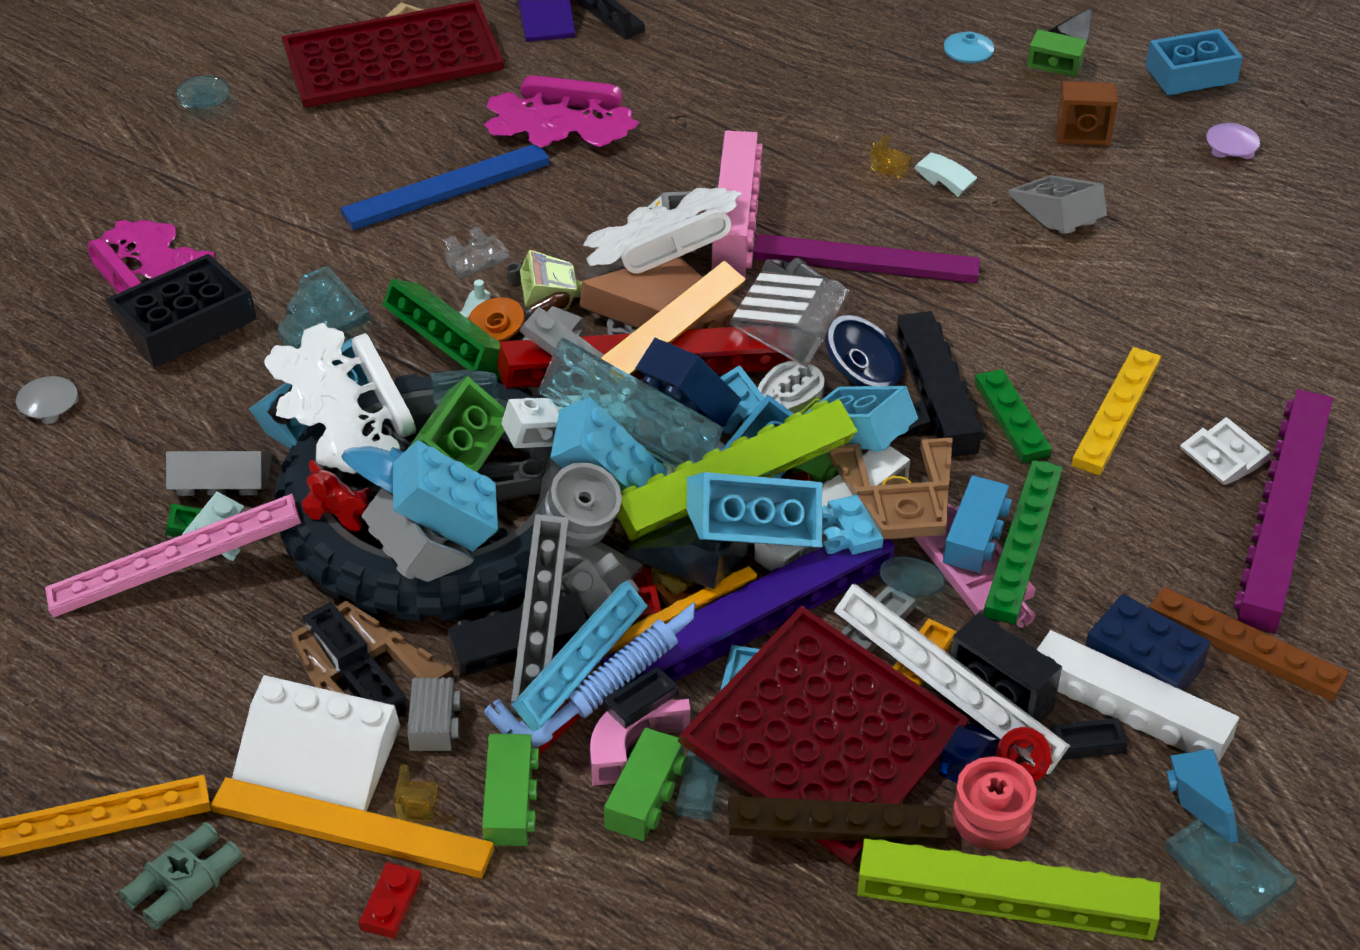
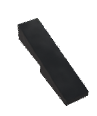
M332 602L302 616L303 623L355 697L394 705L398 717L406 713L405 696L368 653L367 643Z

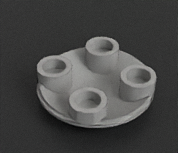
M57 376L42 377L27 383L21 388L16 397V405L20 413L31 418L41 419L45 424H52L58 421L59 415L68 411L79 401L76 386L70 380Z

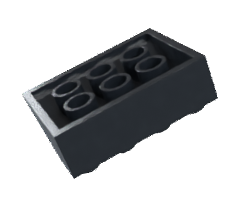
M209 253L105 299L108 307L138 352L153 367L164 364L176 356L190 352L202 344L216 340L220 336L237 328H242L257 319L251 291Z
M688 515L640 537L626 550L625 556L715 589L750 552L755 544L701 540Z

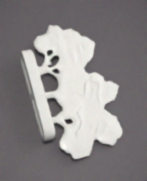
M696 188L682 199L677 208L667 210L664 206L652 209L638 207L627 217L628 223L626 225L607 227L593 232L587 237L583 246L598 247V249L588 256L586 260L590 266L597 264L610 265L621 256L622 263L628 271L636 274L645 272L726 236L731 228V220L726 213L732 211L737 206L735 200L742 193L736 190L727 191L726 188ZM706 210V212L697 215L699 212Z
M320 323L304 330L299 349L293 346L276 345L272 348L270 355H267L264 360L265 366L274 379L282 380L292 385L291 391L279 398L275 416L286 419L294 417L297 418L299 423L307 426H312L319 422L324 424L326 430L316 444V462L329 468L337 467L342 472L354 474L357 472L341 458L345 449L362 446H374L390 451L392 447L400 449V445L395 438L381 433L384 419L388 418L396 433L402 438L415 434L416 427L409 409L369 336L364 333L352 339L351 344L356 357L349 358L343 356L341 352L345 339L344 333L335 328H328L326 324ZM334 360H341L343 362L336 366L332 364ZM356 364H360L369 383L360 386L349 378L347 373ZM374 390L383 408L374 414L362 410L357 400L360 394ZM367 415L368 418L366 420H362L359 418V416ZM374 420L375 423L371 424L374 430L368 436H364L362 434L363 427L368 422ZM379 434L380 439L373 441L374 435Z

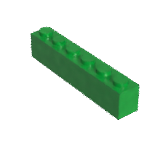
M391 279L382 306L474 375L484 374L502 379L497 367L500 347L498 340L422 285Z

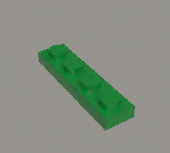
M999 369L976 374L975 386L1021 463L1049 458L1052 448L1004 370Z

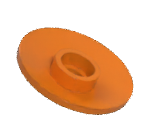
M499 297L480 303L472 310L468 319L499 342H503L519 332L524 323L525 315L523 308L518 302L510 298Z

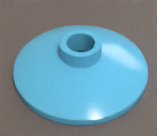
M959 32L950 35L945 40L944 51L950 58L956 61L979 63L993 55L994 44L982 34Z

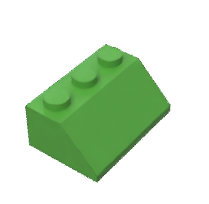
M466 376L448 390L411 445L419 440L478 472L505 431L501 423L506 409L470 377Z

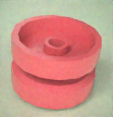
M985 757L967 764L959 774L952 814L955 828L959 834L976 847L993 851L1009 849L1022 842L1029 832L1037 789L1032 776L1023 766L1006 758Z

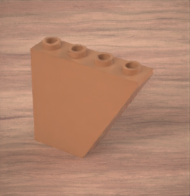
M680 256L638 274L622 269L582 281L580 306L639 328L703 277ZM726 298L688 330L734 327L736 317H733L737 307Z

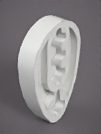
M787 361L778 364L767 373L760 382L758 389L764 397L767 394L795 414L802 411L815 398L820 400L823 398L825 380L822 372L814 365L803 361Z

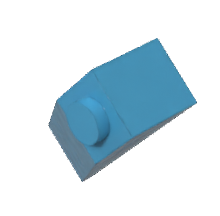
M1208 749L1171 755L1172 770L1166 771L1170 792L1177 791L1180 805L1230 843L1238 842L1234 810L1214 750Z

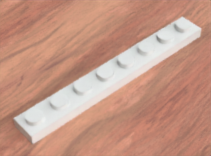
M851 585L834 610L835 613L1000 739L1007 732L1018 727H1030L1044 734L1049 745L1052 747L1051 759L1053 761L1046 774H1051L1070 747L1053 732L858 585ZM1017 747L1019 749L1018 752L1034 764L1032 762L1033 759L1030 757L1033 747L1028 749Z

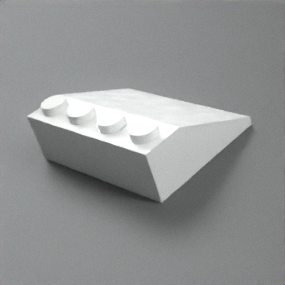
M263 675L250 705L232 779L367 811L400 729L395 706Z

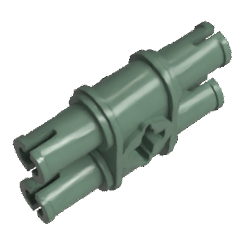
M204 822L202 826L182 841H173L170 844V848L154 861H148L144 865L143 872L126 887L119 890L120 898L133 910L156 890L165 891L166 893L155 903L142 911L146 922L153 929L158 930L162 924L180 910L185 911L192 908L193 902L210 888L215 889L220 882V877L236 863L243 860L242 853L233 842L228 841L208 859L200 860L197 858L213 843L219 841L218 833L208 822Z

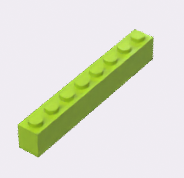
M840 399L831 403L824 400L813 406L811 412L804 415L801 412H797L786 418L784 424L777 427L774 424H770L759 430L757 436L750 439L747 436H743L730 444V448L723 451L716 448L706 453L702 457L703 460L694 464L692 461L684 462L675 468V472L667 476L664 473H660L651 477L646 482L647 484L640 488L630 486L622 490V501L617 517L630 541L689 515L687 512V477L707 472L772 478L849 443L857 433V429Z
M864 838L857 896L1154 940L1159 923L1160 882L1148 881L1144 878L1113 876L1105 872L1093 873L1073 870L1070 867L1046 866L1031 861L1019 862L1000 859L996 856L966 854L957 850L946 851L926 848L922 845L892 843L884 839L872 840Z

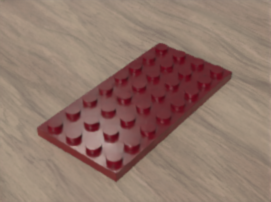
M478 0L281 36L283 48L303 108L504 69L503 57Z

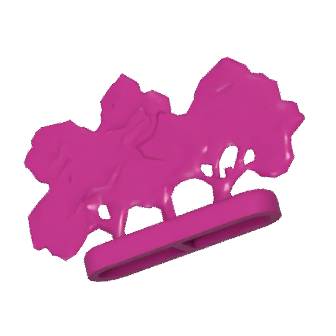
M533 75L525 77L522 81L520 93L524 99L511 92L489 98L487 108L499 116L491 118L488 122L484 123V126L489 129L488 132L492 135L512 136L515 133L527 131L529 133L528 140L540 148L551 144L553 140L560 141L568 137V132L577 131L586 142L601 147L613 140L625 137L627 131L635 129L639 122L632 119V111L629 108L621 106L623 93L615 85ZM528 103H533L531 107L526 106ZM568 107L583 108L584 110L577 111ZM587 110L590 111L589 114H583ZM596 110L597 113L601 111L603 118H596L593 115V111ZM606 113H612V116H607Z
M127 220L116 221L114 228L104 232L102 238L94 239L87 243L92 263L117 293L141 284L135 276L137 274H142L152 279L208 253L214 258V252L202 250L197 252L193 248L188 247L171 249L168 246L176 237V227L172 224L155 223L148 220L136 222ZM126 240L125 244L121 245L120 241ZM107 243L119 245L118 252L115 253ZM130 243L136 244L134 250L126 252L128 250L125 248ZM134 252H136V253H139L140 255L134 256V255H131V254L134 253ZM133 257L138 259L142 266L131 271L121 259Z

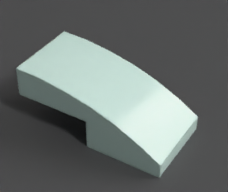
M932 152L914 167L933 186L940 181L957 197L973 185L977 179L975 175L960 164Z

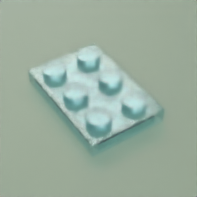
M1197 819L1166 840L1164 849L1240 922L1246 923L1295 888L1298 879L1239 824L1236 823L1238 842L1230 843L1200 819Z

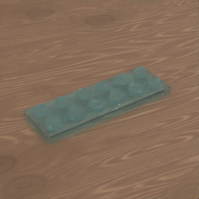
M564 337L557 344L538 390L539 394L563 407L587 397L592 398L619 425L623 426L639 444L643 445L653 457L673 468L687 461H692L694 464L703 460L702 457L706 453L717 448L724 429L719 424Z

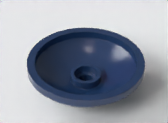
M853 315L840 316L834 319L827 327L825 344L828 355L837 370L850 382L857 386H895L901 379L903 365L900 354L892 340L879 327L866 319Z

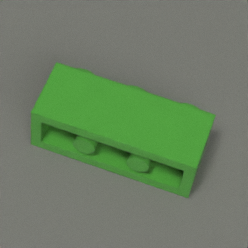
M646 727L644 728L604 806L605 829L645 841L650 829L655 830L657 828L662 813L660 808L664 801H670L675 787L674 780L677 775L681 776L684 773L687 765L688 756L684 755V746L678 742L679 738Z
M489 734L482 831L484 840L494 842V846H528V832H535L536 812L535 810H530V800L537 801V779H532V769H539V748L532 747L531 734Z

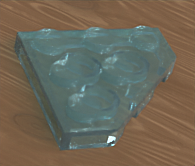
M327 265L301 277L297 294L292 296L286 309L287 315L285 320L281 321L278 327V334L286 346H293L299 349L304 330L312 326L324 323L328 328H335L345 332L370 321L369 311Z

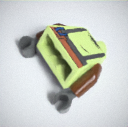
M529 250L523 265L512 262L507 267L508 283L511 285L522 283L525 307H530L529 310L523 308L525 315L524 323L538 307H541L546 312L552 306L567 310L574 297H581L582 281L576 280L574 267L569 262L554 258L548 254Z

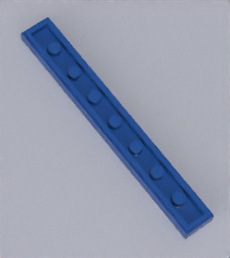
M533 144L341 207V214L350 228L356 230L550 165L549 156L542 148Z

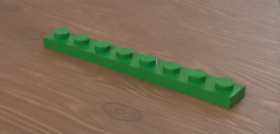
M1032 460L984 606L983 616L1016 625L1061 478L1062 466L1053 465L1047 461L1039 462Z

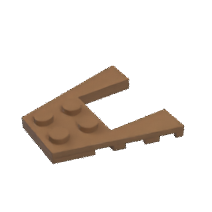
M952 438L921 440L920 450L930 482L870 486L860 444L840 446L829 451L828 457L852 495H858L884 539L945 535Z
M348 601L336 606L367 643L368 653L372 658L387 651L412 679L415 677L418 679L421 677L425 679L428 677L432 679L435 677L439 679L442 677L446 679L453 677V668L448 664L443 666L435 661L433 655L421 647L416 649L405 642L402 635L395 631L389 632L380 626L378 620ZM303 626L291 633L292 644L312 686L345 694L335 683L341 679V676L307 627Z

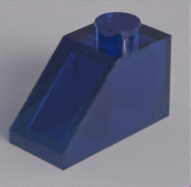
M973 724L959 725L943 748L939 775L958 783L959 774L965 766L979 758L992 757L1001 739Z

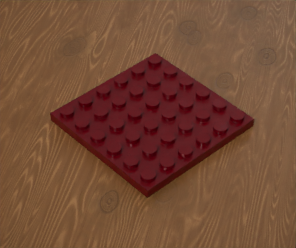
M801 605L680 733L678 742L754 797L902 804L966 728L969 719ZM814 839L850 866L863 851L864 842Z

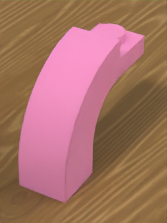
M671 699L626 729L606 711L596 724L591 737L592 785L616 784L627 763L626 755L628 750L638 741L645 727L665 734L682 732L690 724L689 699Z

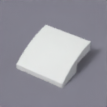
M1227 417L1209 431L1202 428L1180 445L1182 451L1223 485L1239 480L1270 460V452Z

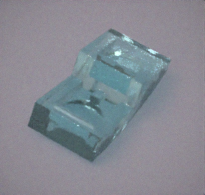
M474 370L430 374L434 403L435 405L439 404L448 390L466 376L470 377L497 401L498 387L496 374Z

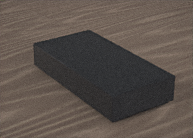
M656 666L603 700V708L626 729L679 694V686Z
M1118 718L1051 725L1050 731L1070 745L1060 760L1126 753L1128 744Z

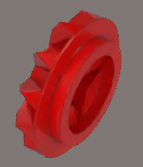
M1018 727L1007 732L998 744L997 757L1010 759L1018 763L1021 754L1018 752L1019 749L1017 747L1022 749L1033 747L1030 757L1033 759L1032 762L1034 764L1022 762L1019 765L1026 769L1034 782L1046 776V772L1053 761L1051 759L1052 747L1046 740L1045 735L1030 727Z

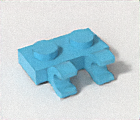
M740 365L720 377L741 398L740 403L722 430L725 435L732 433L741 420L745 422L765 398Z
M858 495L828 501L827 506L822 505V531L824 530V534L828 539L822 545L828 554H833L849 548L852 555L882 548L884 538Z

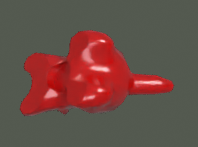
M311 460L309 462L311 474L306 480L309 493L302 501L304 512L313 520H319L324 514L331 513L348 530H360L362 523L359 517H361L370 504V488L355 491L344 484L334 473L322 470L314 460Z

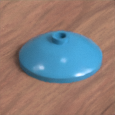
M362 446L345 449L341 458L356 472L393 493V462L404 452L395 447L387 451L374 446Z

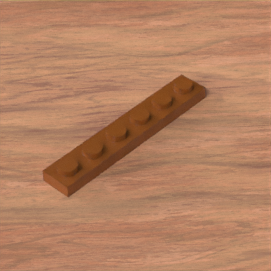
M1166 587L1160 590L1149 606L1151 610L1211 641L1210 645L1334 702L1347 679L1349 671Z

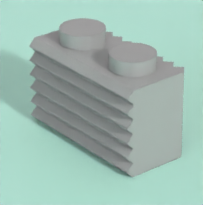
M415 677L412 679L407 733L410 751H452V739H459V718H454V712L461 711V691H455L453 678L449 677L446 679L442 677L439 679L435 677L432 679L428 677L425 679L421 677L418 679Z

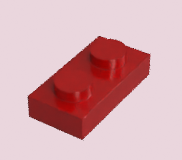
M386 862L359 920L360 930L395 939L422 880L421 871Z

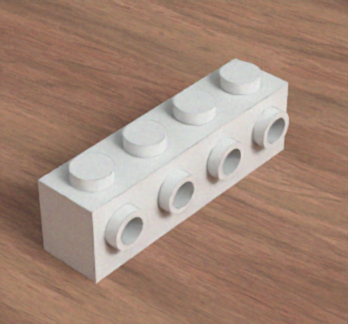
M622 395L524 398L508 400L501 424L514 448L552 447L559 410L584 398H592L619 425L623 426L630 435L636 417Z

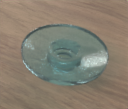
M208 75L187 79L176 90L178 101L186 107L195 109L216 106L223 102L229 94L228 84L223 79Z
M891 558L884 561L880 568L882 580L890 587L908 596L932 595L941 591L944 587L945 578L943 573L934 565L917 558Z

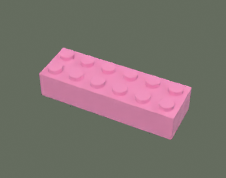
M725 130L718 188H726L727 191L736 190L742 194L735 200L737 206L732 211L726 213L731 220L730 231L723 238L712 242V270L723 261H726L741 276L746 278V269H752L753 252L748 251H754V233L756 232V216L761 182L762 144L757 143L758 132Z

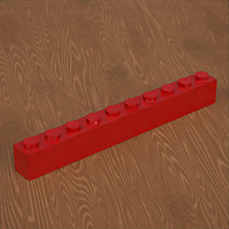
M785 324L687 330L671 343L700 356L716 374H726L739 365L745 372L769 371L778 364L792 361L796 345ZM630 334L583 336L581 338L605 355ZM532 340L500 342L497 367L505 389L588 383ZM638 370L632 374L637 380L644 378Z

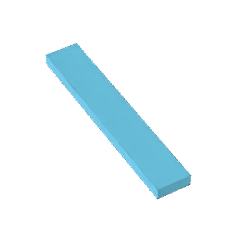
M629 581L621 583L511 704L532 732L541 729L648 607Z

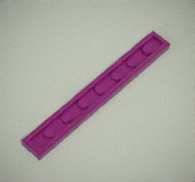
M757 234L753 259L756 260L780 259L790 263L793 259L799 258L811 266L978 283L980 257Z

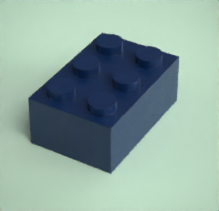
M654 337L635 367L644 376L642 381L649 387L659 391L657 395L669 404L674 405L676 409L687 417L689 415L693 416L697 423L706 428L713 425L723 430L741 401V398L700 356Z
M1122 594L1089 631L1085 646L1185 691L1204 668L1211 641Z

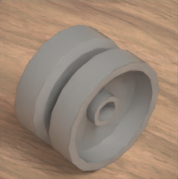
M588 462L573 463L562 468L554 477L544 499L541 510L542 515L569 518L566 545L589 547L600 542L609 532L622 501L620 486L612 474L600 466Z

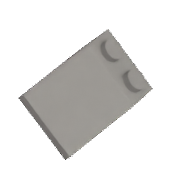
M1049 175L1008 190L1009 196L1046 228L1059 230V233L1062 234L1074 232L1075 227L1080 225L1095 224L1097 219L1107 216L1104 186L1102 183Z

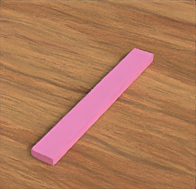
M292 494L49 585L45 587L48 611L54 618L301 524L296 500Z

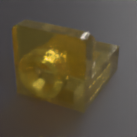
M883 135L878 142L872 145L870 150L872 170L901 179L912 165L913 156L888 148L889 136Z

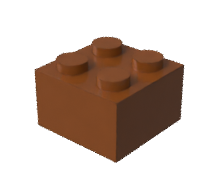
M1062 81L1055 124L1057 143L1111 144L1118 105L1116 83Z

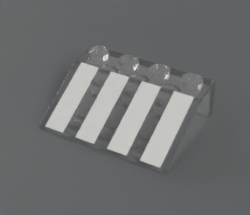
M761 271L729 324L807 368L845 301L849 290L844 288L840 282L830 280L824 276Z

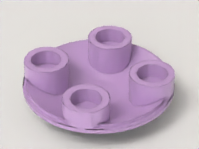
M1235 123L1215 125L1208 130L1206 135L1207 142L1212 147V154L1220 158L1228 155L1251 159L1260 145V139L1253 130Z

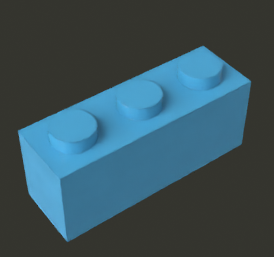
M971 476L945 542L943 563L981 573L985 561L991 562L996 543H993V539H1000L1004 521L1001 518H1007L1011 509L1012 499L1007 498L1009 485Z

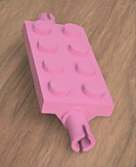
M948 503L945 535L914 538L975 615L978 613L983 615L984 606L1003 548L993 539V543H996L992 560L991 562L985 561L981 573L943 563L945 542L959 509V506L953 507ZM1030 581L1016 625L1020 628L1024 627L1023 622L1027 626L1035 618V613L1024 602L1033 598L1035 594V587Z

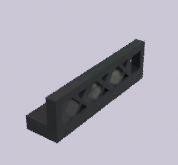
M575 0L624 40L645 32V23L616 0Z

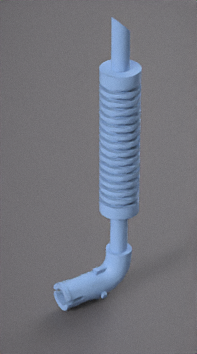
M695 601L667 624L658 619L650 628L642 632L640 637L637 636L634 639L635 641H631L629 645H626L624 650L621 649L619 654L616 653L613 656L614 659L610 658L608 662L603 663V667H598V672L594 671L592 675L587 676V680L584 679L581 682L582 685L579 684L577 689L567 698L569 703L551 716L541 729L532 732L523 720L519 722L501 699L493 702L495 710L489 705L485 709L484 715L489 718L502 734H531L533 748L547 743L553 738L552 734L577 713L585 719L593 712L592 709L596 710L598 705L601 706L605 698L618 691L619 687L623 688L625 684L630 683V679L633 680L636 677L635 675H639L641 671L646 670V666H651V662L654 663L657 661V658L662 657V654L667 653V649L670 650L677 645L678 641L675 634L694 620Z

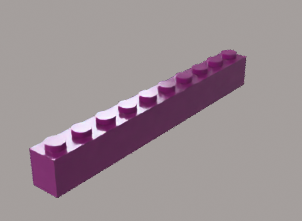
M1297 389L1294 401L1287 399L1283 417L1289 419H1282L1278 437L1284 439H1277L1273 457L1278 458V461L1272 459L1267 476L1272 478L1273 481L1266 480L1262 498L1268 501H1261L1256 520L1262 521V524L1255 523L1251 541L1257 544L1256 546H1249L1245 564L1251 565V568L1244 567L1239 586L1245 587V591L1238 590L1233 609L1239 610L1238 621L1261 631L1273 634L1277 632L1334 397Z

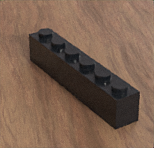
M932 311L898 315L896 339L919 398L924 401L933 425L932 431L935 438H952L951 457L979 453L980 441L984 440L985 436L982 422H978L976 419L975 405L973 401L969 402L965 381H961L959 378L958 364L956 361H952L950 345L948 341L945 342L943 339L941 323L936 322Z

